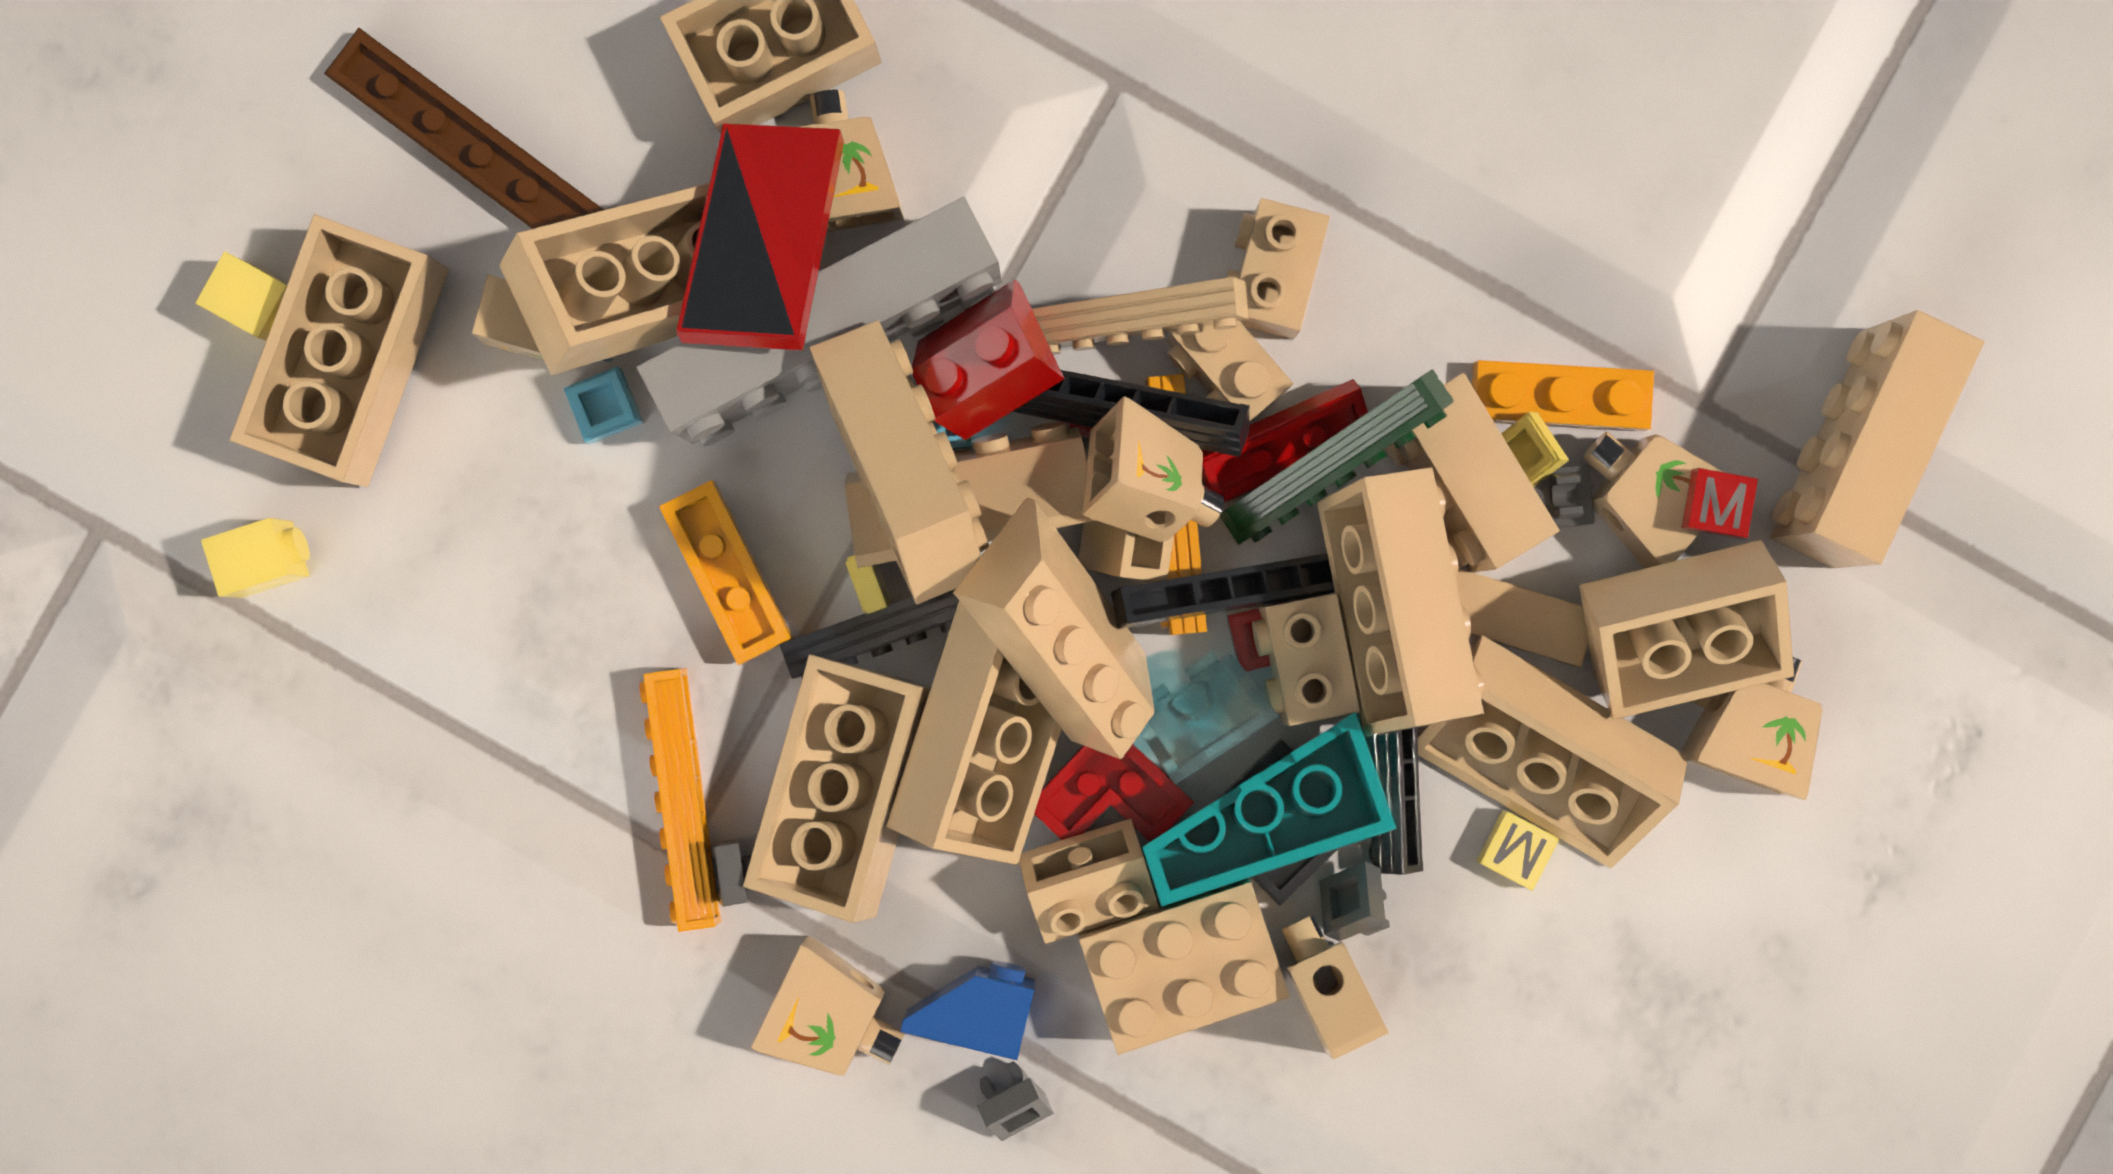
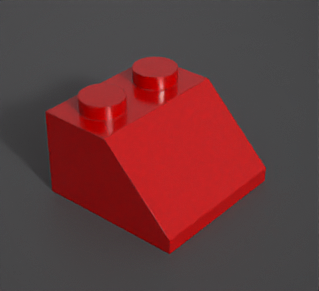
M1015 279L917 342L912 363V375L917 386H923L935 416L933 421L964 440L969 439L1065 379L1020 283Z

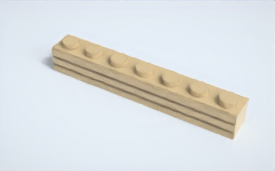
M1236 277L1032 309L1053 355L1060 354L1062 347L1073 346L1075 351L1091 350L1095 348V342L1107 341V345L1111 346L1130 343L1129 337L1142 336V340L1165 338L1164 332L1177 330L1178 335L1200 333V327L1213 325L1215 330L1231 329L1237 327L1236 321L1249 319L1246 283Z

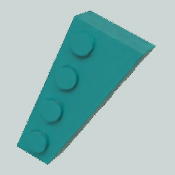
M1354 712L1319 736L1142 847V852L1160 906L1162 907L1397 828L1356 712Z

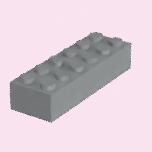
M965 196L819 271L803 351L681 343L640 364L636 368L670 433L692 444L701 441L703 446H709L731 435L735 431L732 423L752 413L755 419H760L780 410L787 404L784 396L805 386L808 392L822 388L809 347L878 320L889 342L909 331L912 337L926 334L944 322L941 314L961 304L967 310L995 292L993 287L1002 283L999 261Z

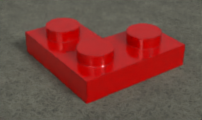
M1134 743L1122 759L1082 745L1043 786L1034 815L1063 840L1084 833L1111 805L1126 820L1131 818L1133 826L1151 842L1167 832L1194 804V801Z

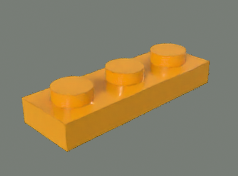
M1477 360L1473 363L1472 386L1495 423L1514 424L1526 413L1538 412L1546 426L1647 431L1651 429L1653 370Z
M710 480L659 506L737 665H742L778 647L779 644L794 639L715 481Z

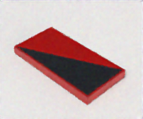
M723 123L676 333L682 343L803 351L844 146V139L840 129Z

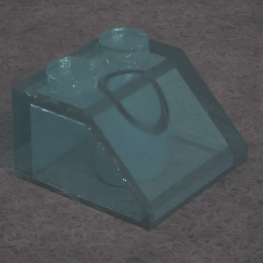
M1212 650L1183 669L1189 677L1186 681L1170 691L1164 683L1151 690L1155 713L1140 734L1175 785L1278 717L1273 707L1233 654L1227 653L1218 658Z

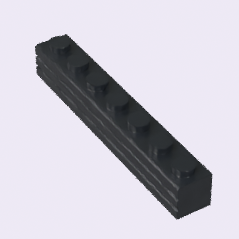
M1061 370L1065 378L1064 380L1012 411L1093 428L1125 396L1196 443L1200 449L1237 457L1241 456L1250 431V405L1236 404Z
M1326 553L1133 586H1121L1111 592L1117 627L1118 629L1335 593L1328 554Z
M955 589L917 605L913 596L891 603L885 609L871 614L864 613L779 644L791 678H803L809 654L855 665L859 663L857 659L859 655L871 652L872 658L889 653L893 651L892 643L905 639L907 645L928 638L926 631L940 626L942 633L949 631L959 603L958 598L953 593Z
M1417 727L1366 736L1365 740L1397 828L1371 837L1372 843L1369 848V858L1373 865L1380 868L1381 874L1407 875L1423 871Z

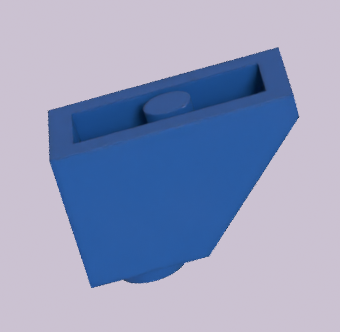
M992 961L990 968L977 966L909 1007L904 1016L900 1032L1018 1060L1034 994L1035 979L1024 977L1025 968L1007 962Z

